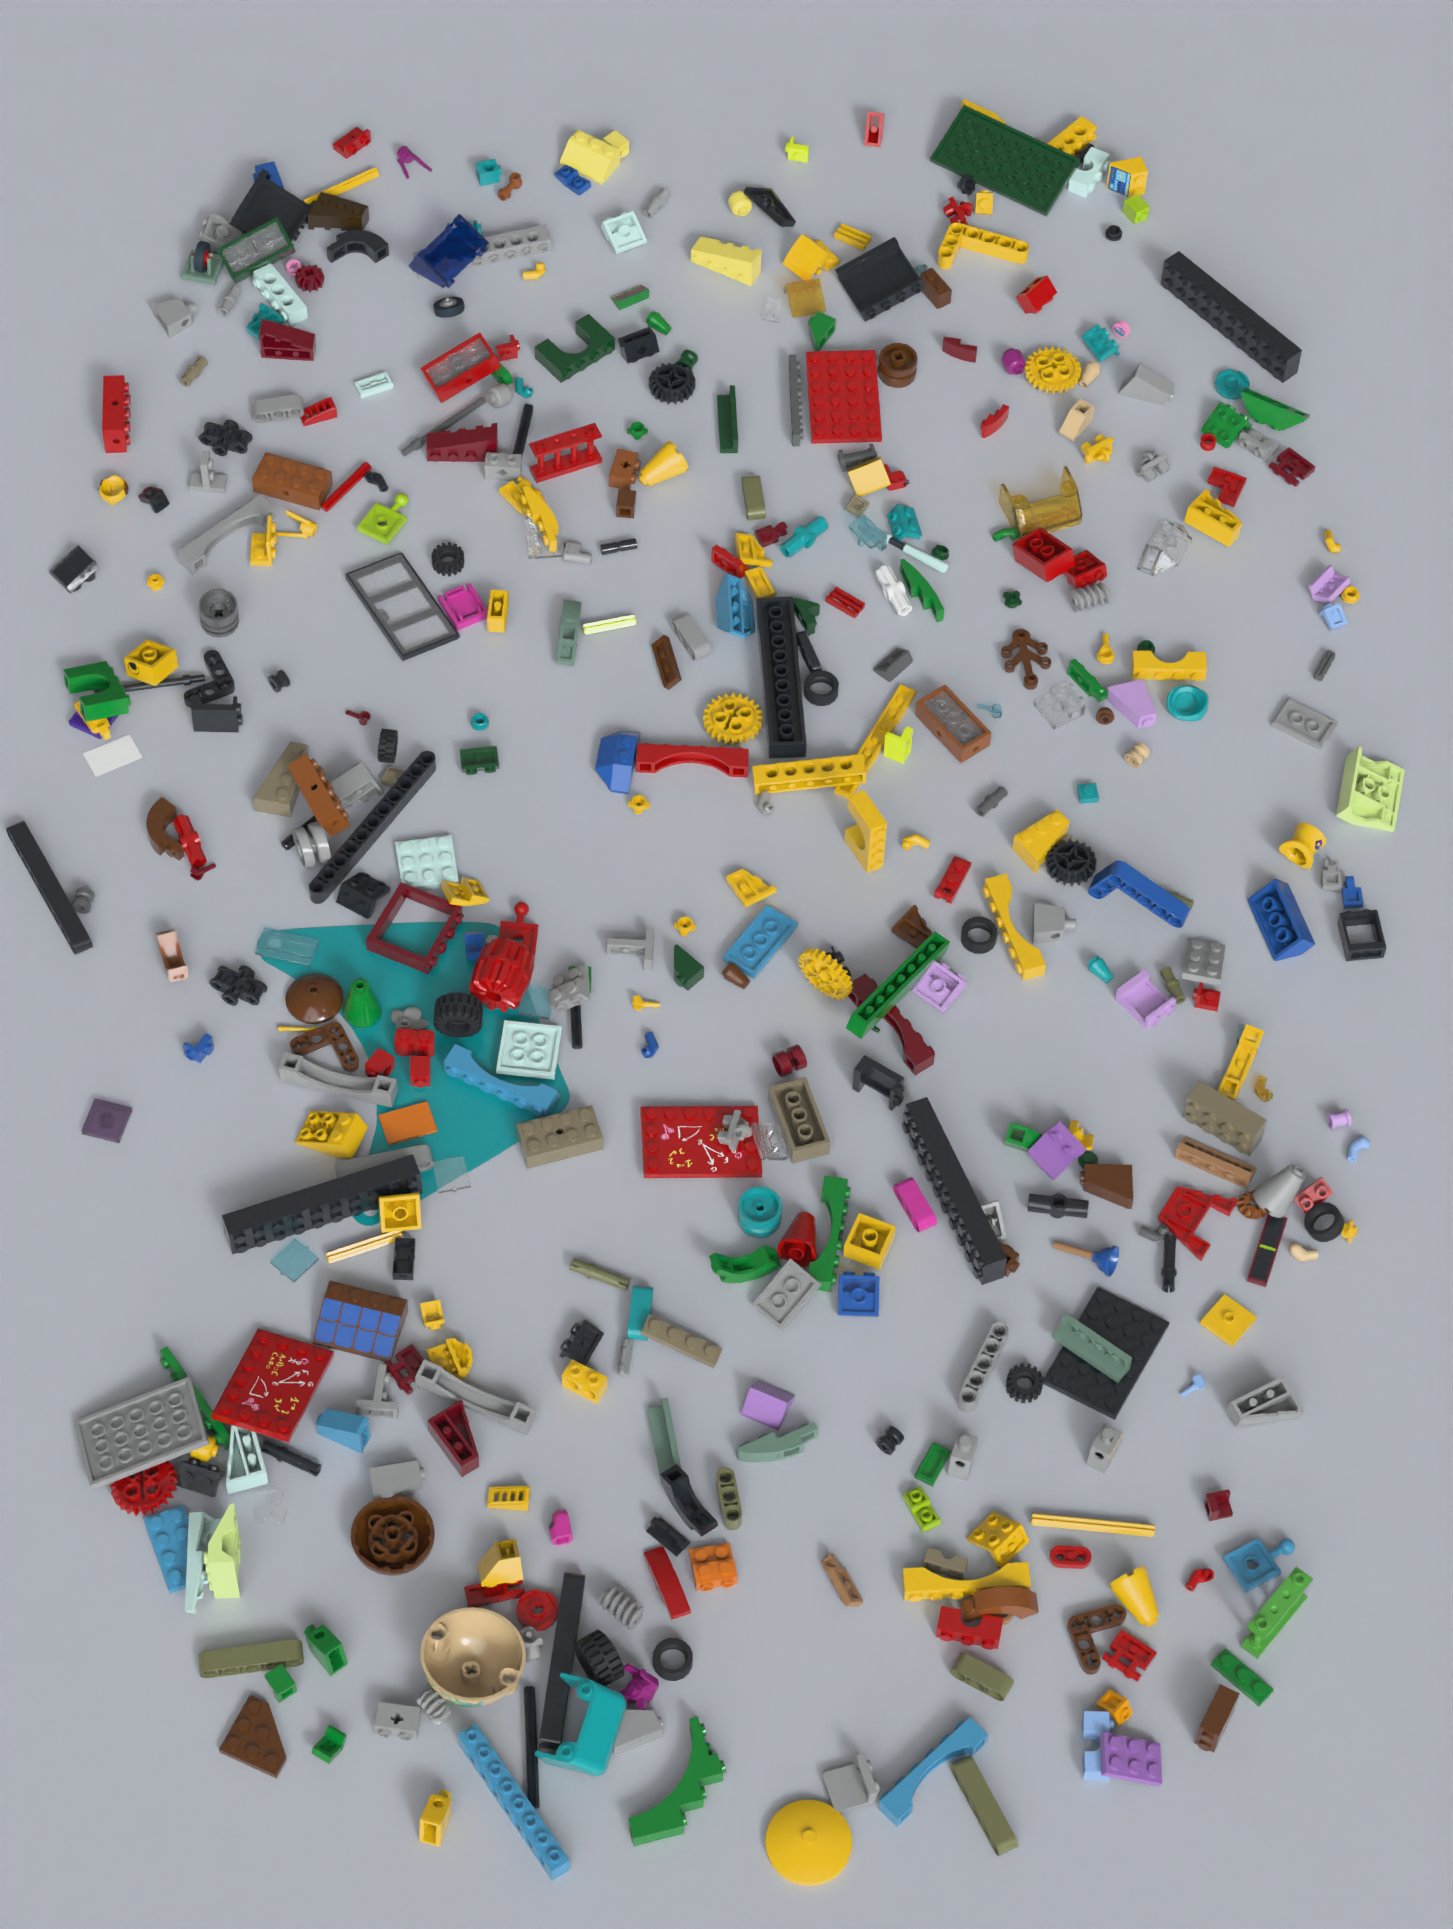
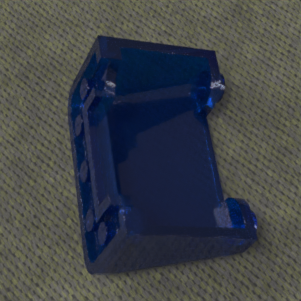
M460 213L438 237L415 256L408 266L415 273L443 289L445 287L449 289L455 283L454 278L477 256H483L487 251L485 247L489 244Z

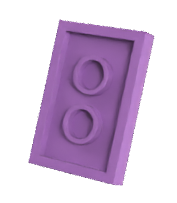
M1106 1732L1100 1735L1102 1776L1153 1786L1162 1784L1160 1743Z

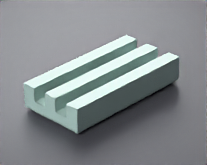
M386 371L356 381L354 386L357 388L360 398H364L393 388V382Z

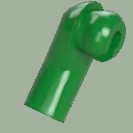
M1003 528L993 533L992 539L997 542L1010 536V539L1013 541L1018 539L1020 535L1016 528Z

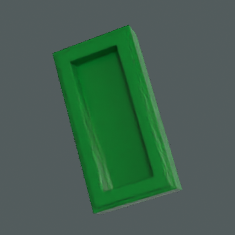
M933 1442L914 1478L933 1487L951 1455V1450Z

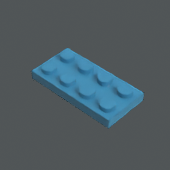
M766 905L724 954L723 961L728 964H737L743 973L755 979L798 928V923Z
M184 1505L143 1518L169 1593L186 1588L189 1519Z

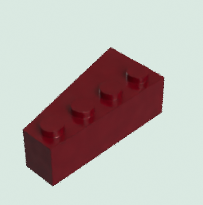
M492 423L491 427L479 425L476 426V429L471 430L460 428L456 432L447 430L427 433V461L485 462L486 452L498 453V423Z

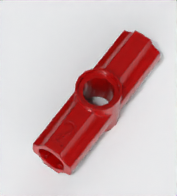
M178 815L173 820V825L178 834L179 843L183 845V850L191 868L194 866L201 868L207 862L201 848L197 831H194L188 815Z

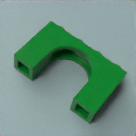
M107 661L63 669L64 685L69 694L88 690L103 691L79 697L80 713L86 722L129 713V706L131 705L130 696L126 695L124 686L120 685L118 676L114 675V670L108 665Z

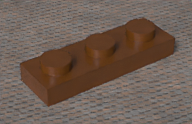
M663 635L651 646L664 688L670 690L682 678L668 636Z

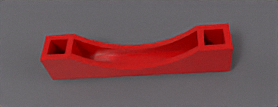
M637 743L636 772L656 773L671 765L697 763L714 767L729 777L748 778L749 749L741 747L725 748L721 746L706 747Z

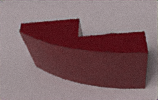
M943 338V352L957 359L976 363L977 346L960 344L961 339Z

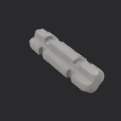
M629 1338L622 1339L621 1341L622 1349H620L618 1361L620 1366L617 1368V1374L622 1377L627 1376L630 1369L633 1340Z

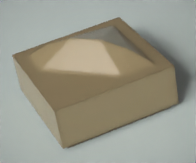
M854 494L845 506V510L860 519L869 506V502Z
M388 766L381 783L392 787L405 771Z

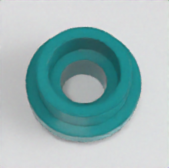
M477 713L471 718V727L477 731L485 730L489 726V719L483 713Z

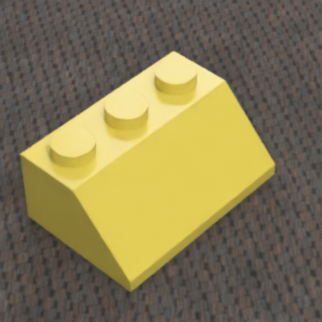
M577 130L568 140L560 160V165H568L578 170L579 174L603 184L620 165V149Z

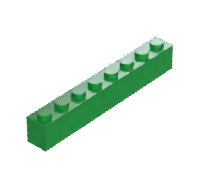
M934 931L851 1014L846 1029L862 1039L919 982L934 960L939 962L944 957L950 941Z

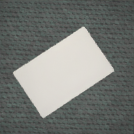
M130 735L83 753L95 777L142 758Z

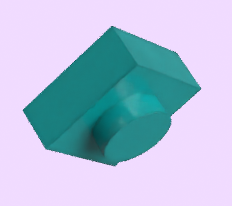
M1096 783L1077 784L1080 804L1098 802L1099 796Z

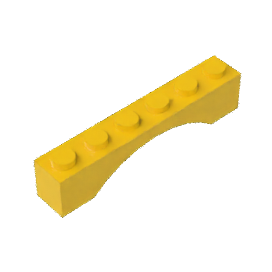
M1007 874L986 878L984 887H982V893L984 898H987L989 901V910L995 915L997 928H1000L1002 931V940L1009 947L1008 953L1010 958L1015 961L1017 974L1021 975L1022 980L1044 975L1046 963L1040 950L1023 939L1011 922L1008 906L1011 901L1013 888Z
M1028 1562L1007 1563L1000 1570L989 1576L968 1581L944 1578L924 1567L903 1568L902 1572L904 1600L917 1602L921 1599L938 1601L942 1598L959 1600L963 1597H974L973 1592L993 1587L1010 1586L1028 1590L1031 1587Z

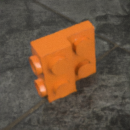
M730 1543L689 1549L696 1591H710L716 1587L729 1588L737 1584L738 1576Z

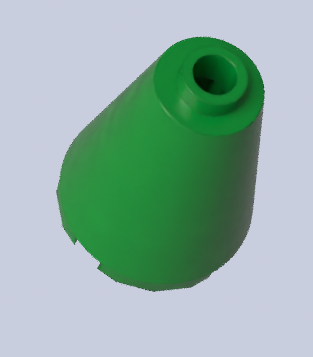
M356 979L350 985L343 1006V1015L345 1020L356 1028L370 1027L375 1024L378 1018L380 1019L382 1007L369 982L365 979Z

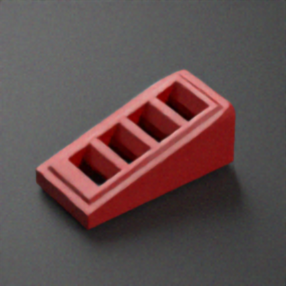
M332 397L304 408V414L300 417L303 426L336 418L337 409Z

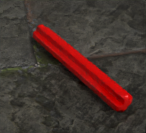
M368 462L363 463L321 504V508L328 512L372 469L371 465Z

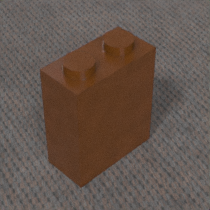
M1221 1684L1219 1685L1196 1736L1195 1744L1200 1749L1215 1752L1234 1713L1240 1693Z

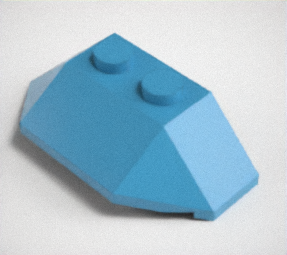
M726 573L715 598L717 628L744 639L755 632L753 602L748 591L743 586L742 579Z

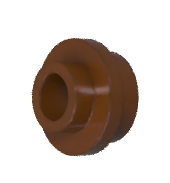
M1108 707L1100 708L1096 713V720L1103 725L1110 724L1114 720V713Z

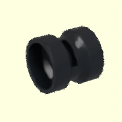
M889 1426L885 1430V1434L876 1440V1445L882 1452L891 1455L895 1451V1447L904 1441V1436L897 1428Z

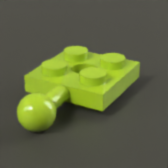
M398 493L394 498L395 503L390 509L376 503L359 523L357 531L389 545L407 522V517L397 511L400 507L408 504V496L404 493ZM382 522L387 523V524L384 525V526L378 525V523H382Z

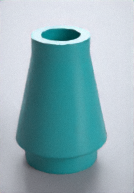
M1097 955L1087 963L1088 971L1106 984L1114 978L1102 957L1100 958Z

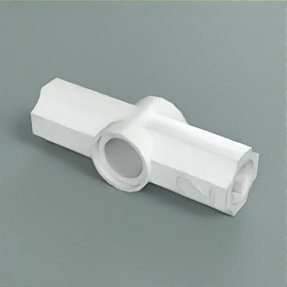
M881 566L876 571V576L882 585L885 599L891 601L898 615H907L912 611V605L906 596L902 581L897 580L891 567Z

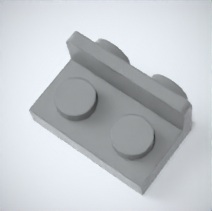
M1252 427L1246 433L1242 431L1239 435L1238 444L1265 462L1279 450V444Z

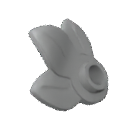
M409 1007L404 1012L395 1009L391 1015V1021L395 1024V1029L410 1028L416 1031L425 1029L429 1024L427 1020L420 1019L421 1010L417 1007Z

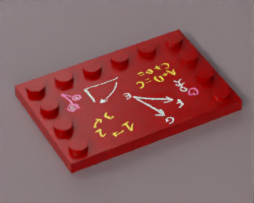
M758 1106L640 1107L644 1178H762ZM734 1110H740V1116L749 1123L748 1126L752 1129V1135L745 1137L743 1141L739 1140L737 1149L734 1151L730 1150L728 1145L719 1143L718 1134L719 1131L729 1130V1128H724L723 1126L724 1115H733Z
M258 1328L212 1412V1419L290 1442L334 1357V1351Z

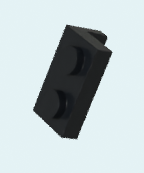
M194 1458L181 1461L177 1475L178 1484H175V1486L210 1497H216L220 1479L224 1476L225 1472L221 1471L217 1465H201V1461Z

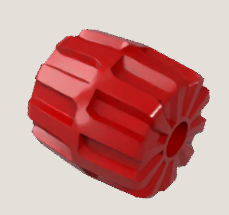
M492 939L490 943L485 944L475 963L469 984L470 994L480 999L485 1004L486 1009L494 1010L499 1008L501 1012H507L508 1008L511 1007L515 1010L519 1006L531 981L534 969L533 954L527 950L526 946L512 939Z

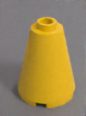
M671 441L666 442L639 471L640 476L638 479L644 486L650 487L688 471L689 467L681 453L675 450L677 447Z
M1145 1566L1136 1568L1133 1572L1124 1574L1110 1583V1590L1141 1626L1146 1625L1148 1628L1158 1622L1157 1618L1160 1617Z

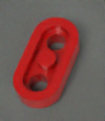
M1057 1545L1051 1549L1049 1555L1050 1563L1057 1568L1084 1569L1090 1565L1092 1558L1090 1550L1083 1546ZM1060 1556L1063 1560H1057L1056 1557ZM1081 1557L1084 1561H1078L1077 1558Z

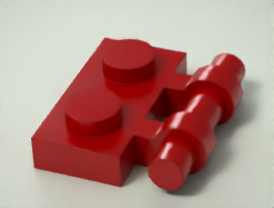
M1121 1629L1109 1648L1115 1654L1112 1656L1105 1652L1102 1660L1107 1662L1108 1666L1112 1669L1116 1668L1124 1673L1126 1678H1132L1138 1682L1142 1675L1135 1670L1139 1667L1146 1671L1156 1657L1157 1652ZM1123 1657L1130 1661V1666L1119 1661L1120 1658Z

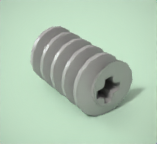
M1099 582L1097 585L1092 584L1090 587L1085 586L1084 589L1078 588L1077 591L1075 589L1070 591V604L1074 612L1077 611V607L1080 611H1083V605L1090 609V603H1092L1093 607H1097V601L1101 606L1104 604V600L1107 604H1110V594L1102 582Z
M615 1585L613 1588L607 1589L600 1596L597 1604L602 1605L604 1610H609L610 1615H615L617 1621L622 1620L623 1626L628 1625V1630H632L641 1620L644 1607L640 1606L636 1609L637 1601L630 1604L631 1596L623 1599L622 1597L625 1592L622 1590L617 1594L618 1586Z

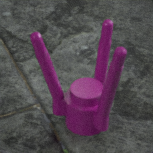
M402 146L398 149L397 156L399 158L397 162L401 165L406 179H409V175L404 163H410L413 159L432 172V169L407 146Z

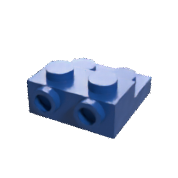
M850 1271L839 1275L838 1316L878 1317L880 1276H875L873 1272L855 1275V1272Z

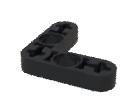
M209 650L204 654L205 666L213 681L189 689L184 693V702L189 708L192 705V699L190 698L192 695H199L201 693V704H206L228 696L235 691L234 680L220 653L216 650ZM210 658L215 659L216 664H213ZM223 670L224 673L222 675H216L215 671ZM209 689L214 690V693L211 695H207L204 692Z

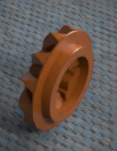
M1255 1190L1251 1192L1245 1191L1238 1199L1237 1207L1239 1212L1249 1219L1264 1217L1268 1209L1262 1210L1258 1204L1256 1207L1250 1205V1201L1256 1203L1253 1197Z

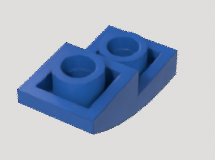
M568 165L563 166L554 173L555 177L564 186L579 196L591 188V182L580 177L578 170Z

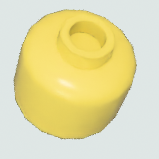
M735 191L728 199L729 207L736 216H745L752 209V202L743 193L744 191Z

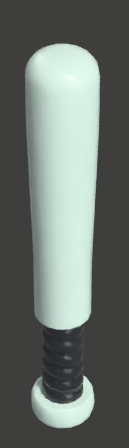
M887 534L884 538L885 544H891L903 550L904 553L941 573L947 572L949 565L946 562L909 544L896 540L891 534Z

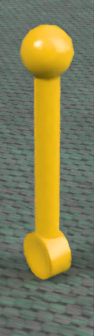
M279 1025L277 1030L312 1031L317 1027H285L284 1025Z

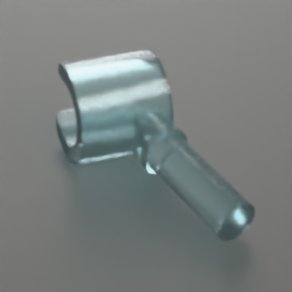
M977 704V708L990 711L993 718H1001L1002 711L999 704H994L993 706Z

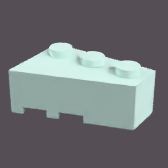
M232 1425L226 1477L228 1494L268 1484L256 1432Z

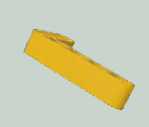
M952 223L939 248L937 265L941 269L951 268L960 247L1023 264L1028 260L1029 245L1022 240L961 223Z

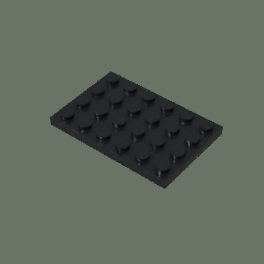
M1097 1287L1078 1321L1131 1356L1132 1361L1129 1371L1117 1383L1063 1346L1044 1377L1043 1384L1115 1420L1168 1329L1170 1322Z

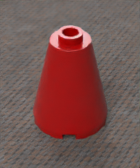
M800 1212L796 1215L778 1244L777 1254L781 1260L784 1258L788 1261L791 1258L800 1267H807L810 1265V1262L815 1261L817 1256L815 1217L812 1214Z

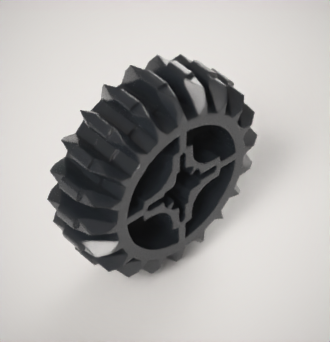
M668 362L667 365L662 363L661 367L656 366V369L652 370L649 377V388L652 396H655L656 400L660 399L661 403L666 401L668 405L670 402H674L676 405L678 401L683 403L684 400H688L689 396L693 395L696 387L693 371H690L689 367H684L683 363L681 365H677L676 362L674 364Z
M1062 839L1061 843L1056 842L1054 847L1051 846L1050 852L1046 855L1045 865L1047 873H1051V879L1056 878L1057 883L1063 881L1064 886L1067 883H1070L1071 886L1077 883L1080 886L1081 882L1086 883L1096 870L1097 860L1094 852L1091 851V846L1086 847L1085 842L1080 844L1078 839L1075 842H1072L1071 839L1065 842Z

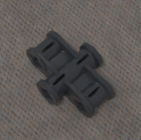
M229 419L224 422V426L206 422L203 433L199 435V441L204 445L212 446L213 452L219 456H226L228 450L245 454L248 450V444L253 439L251 433L240 430L237 422Z
M245 965L239 967V973L225 966H219L217 974L209 981V984L214 989L223 992L222 999L232 1006L237 1005L238 998L251 1005H258L260 997L268 990L263 982L253 979L255 972Z

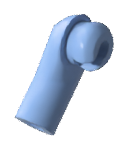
M1361 1136L1350 1143L1347 1160L1356 1162L1358 1150L1368 1148L1370 1141L1366 1137Z

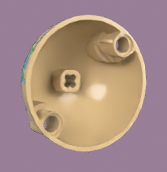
M470 1607L453 1610L435 1620L423 1637L420 1656L422 1669L428 1683L442 1698L455 1705L473 1708L490 1705L506 1695L516 1692L518 1681L525 1666L526 1651L522 1636L509 1620L494 1611Z

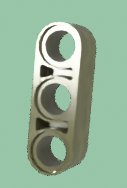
M760 475L742 477V490L747 520L766 519Z
M723 1467L716 1473V1489L722 1521L726 1529L736 1530L741 1526L742 1509L736 1478L732 1469ZM727 1478V1479H729L730 1481H728V1482H723V1481H721V1479ZM725 1497H732L733 1500L727 1501V1500H725L724 1498H725ZM731 1515H734V1516H736L737 1518H736V1519H729L728 1517L731 1516Z
M963 1652L959 1654L950 1670V1673L956 1679L998 1701H1004L1014 1684L1013 1679L1007 1674Z

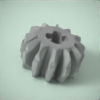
M432 1688L424 1690L416 1699L417 1705L421 1707L423 1713L433 1724L439 1725L451 1715L450 1707Z

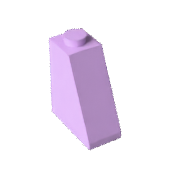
M1143 679L1108 687L1107 701L1137 728L1149 727L1155 724L1157 712Z

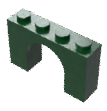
M590 314L575 322V333L588 345L584 351L574 354L563 352L549 339L534 347L535 359L560 383L570 379L576 373L583 371L589 365L598 362L602 357L611 354L615 350V338Z

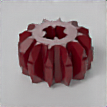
M310 263L308 266L302 265L301 269H297L295 276L298 288H302L303 292L308 290L310 293L312 290L318 291V288H322L325 280L322 269L318 268L317 265L311 266Z

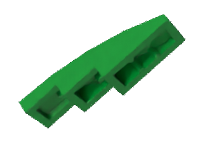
M901 559L900 573L911 598L918 596L923 609H931L936 622L943 621L944 608L935 591L917 569L905 559Z

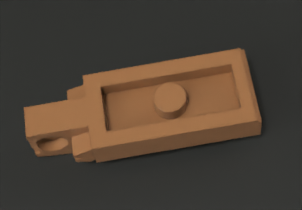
M828 1554L821 1560L824 1570L827 1571L832 1585L838 1591L840 1600L847 1607H859L863 1603V1599L845 1567L840 1566L834 1554Z

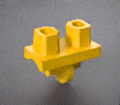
M1100 434L1094 439L1095 445L1092 446L1089 442L1082 444L1081 451L1085 455L1084 462L1086 464L1095 460L1097 462L1101 460L1103 463L1109 462L1114 439L1111 436L1106 438Z

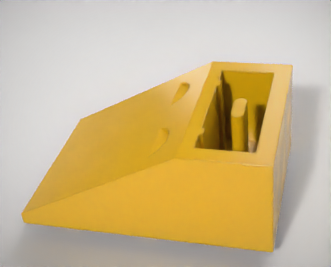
M311 1110L295 1143L336 1158L353 1159L368 1126L358 1113Z

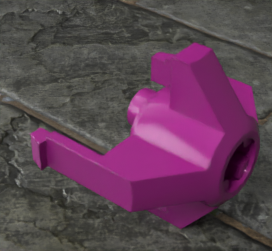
M628 1663L623 1667L625 1671L632 1674V1680L627 1684L626 1689L620 1691V1693L626 1698L627 1703H636L637 1710H646L659 1687L658 1679L647 1673L645 1669L639 1670Z

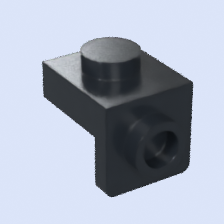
M147 487L138 496L142 503L151 505L154 513H159L170 504L163 489L156 487Z

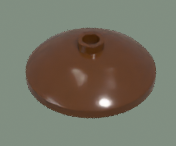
M312 973L303 975L292 982L286 992L285 1000L289 1013L295 1019L307 1024H320L331 1020L340 1012L344 996L341 986L335 979L325 974Z

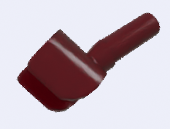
M349 710L346 711L347 715L358 719L359 723L363 726L367 724V720H370L371 715L367 711H363L360 714Z
M213 863L202 869L194 866L190 870L192 873L190 876L199 881L204 873L216 868V864Z

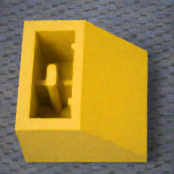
M516 1539L495 1542L477 1564L482 1587H494L501 1583H516L518 1580H523Z

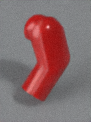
M1208 1568L1194 1570L1186 1582L1185 1588L1189 1591H1194L1198 1583L1212 1580L1214 1578V1571Z

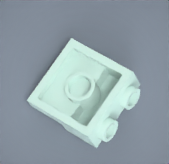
M627 211L623 212L615 218L608 217L601 225L607 242H610L615 254L647 243V239L634 211L629 213Z

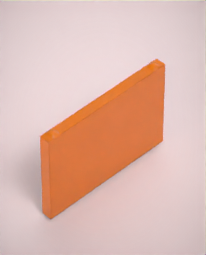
M427 1101L378 1115L388 1146L437 1132V1127Z

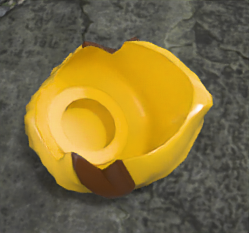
M112 475L107 479L101 480L98 491L103 500L113 505L125 498L129 488L126 480L118 475Z

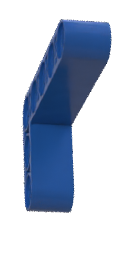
M1120 860L1114 861L1097 873L1088 889L1090 896L1102 899L1118 888L1176 928L1183 927L1190 912L1186 904Z

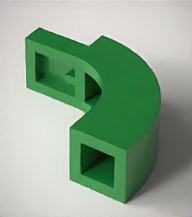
M765 1245L741 1257H727L716 1252L709 1256L713 1272L719 1275L721 1282L743 1283L755 1280L781 1267L776 1249Z

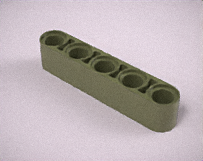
M292 1639L204 1651L198 1654L199 1672L202 1678H216L273 1670L281 1664L284 1668L300 1666L304 1663L302 1641Z
M968 1755L950 1763L952 1774L996 1855L999 1856L1017 1848V1839L972 1756Z

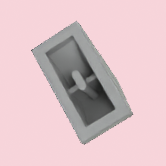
M996 1200L981 1205L998 1241L1006 1239L999 1201Z

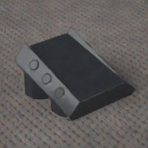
M77 545L49 573L71 594L79 590L81 583L84 581H93L96 578L95 570L99 567L96 561Z

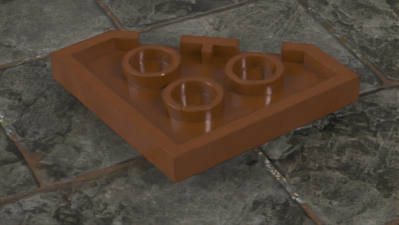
M249 1695L219 1748V1752L277 1779L287 1761L286 1754L269 1703Z

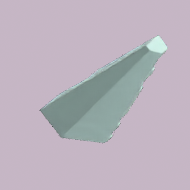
M204 1512L189 1513L185 1612L192 1614L197 1612L195 1608L197 1601L203 1598V1587L209 1583L206 1564H204V1551H208V1543L221 1519H214Z

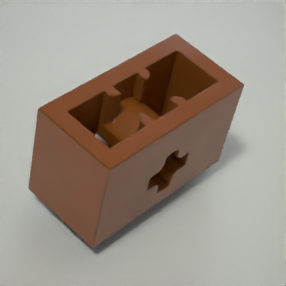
M617 449L609 474V487L623 490L631 489V485L636 482L637 474L635 473L639 471L641 460H638V452Z

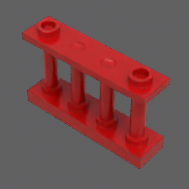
M596 423L529 443L535 458H537V464L530 466V472L535 482L539 483L602 463V457L596 446H594V440L602 438ZM587 442L586 449L577 451V445ZM570 448V454L561 456V450ZM554 453V459L544 461L545 455Z

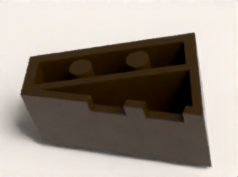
M323 192L320 193L308 214L309 230H314V227L325 228V230L341 228V231L364 230L369 221L367 205Z

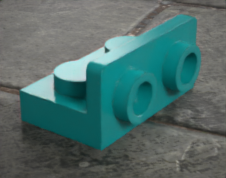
M1097 324L1081 337L1101 363L1113 353L1117 356L1120 353L1117 350L1119 346L1115 340L1112 339L1110 341L1108 338L1110 334L1106 328L1101 329Z

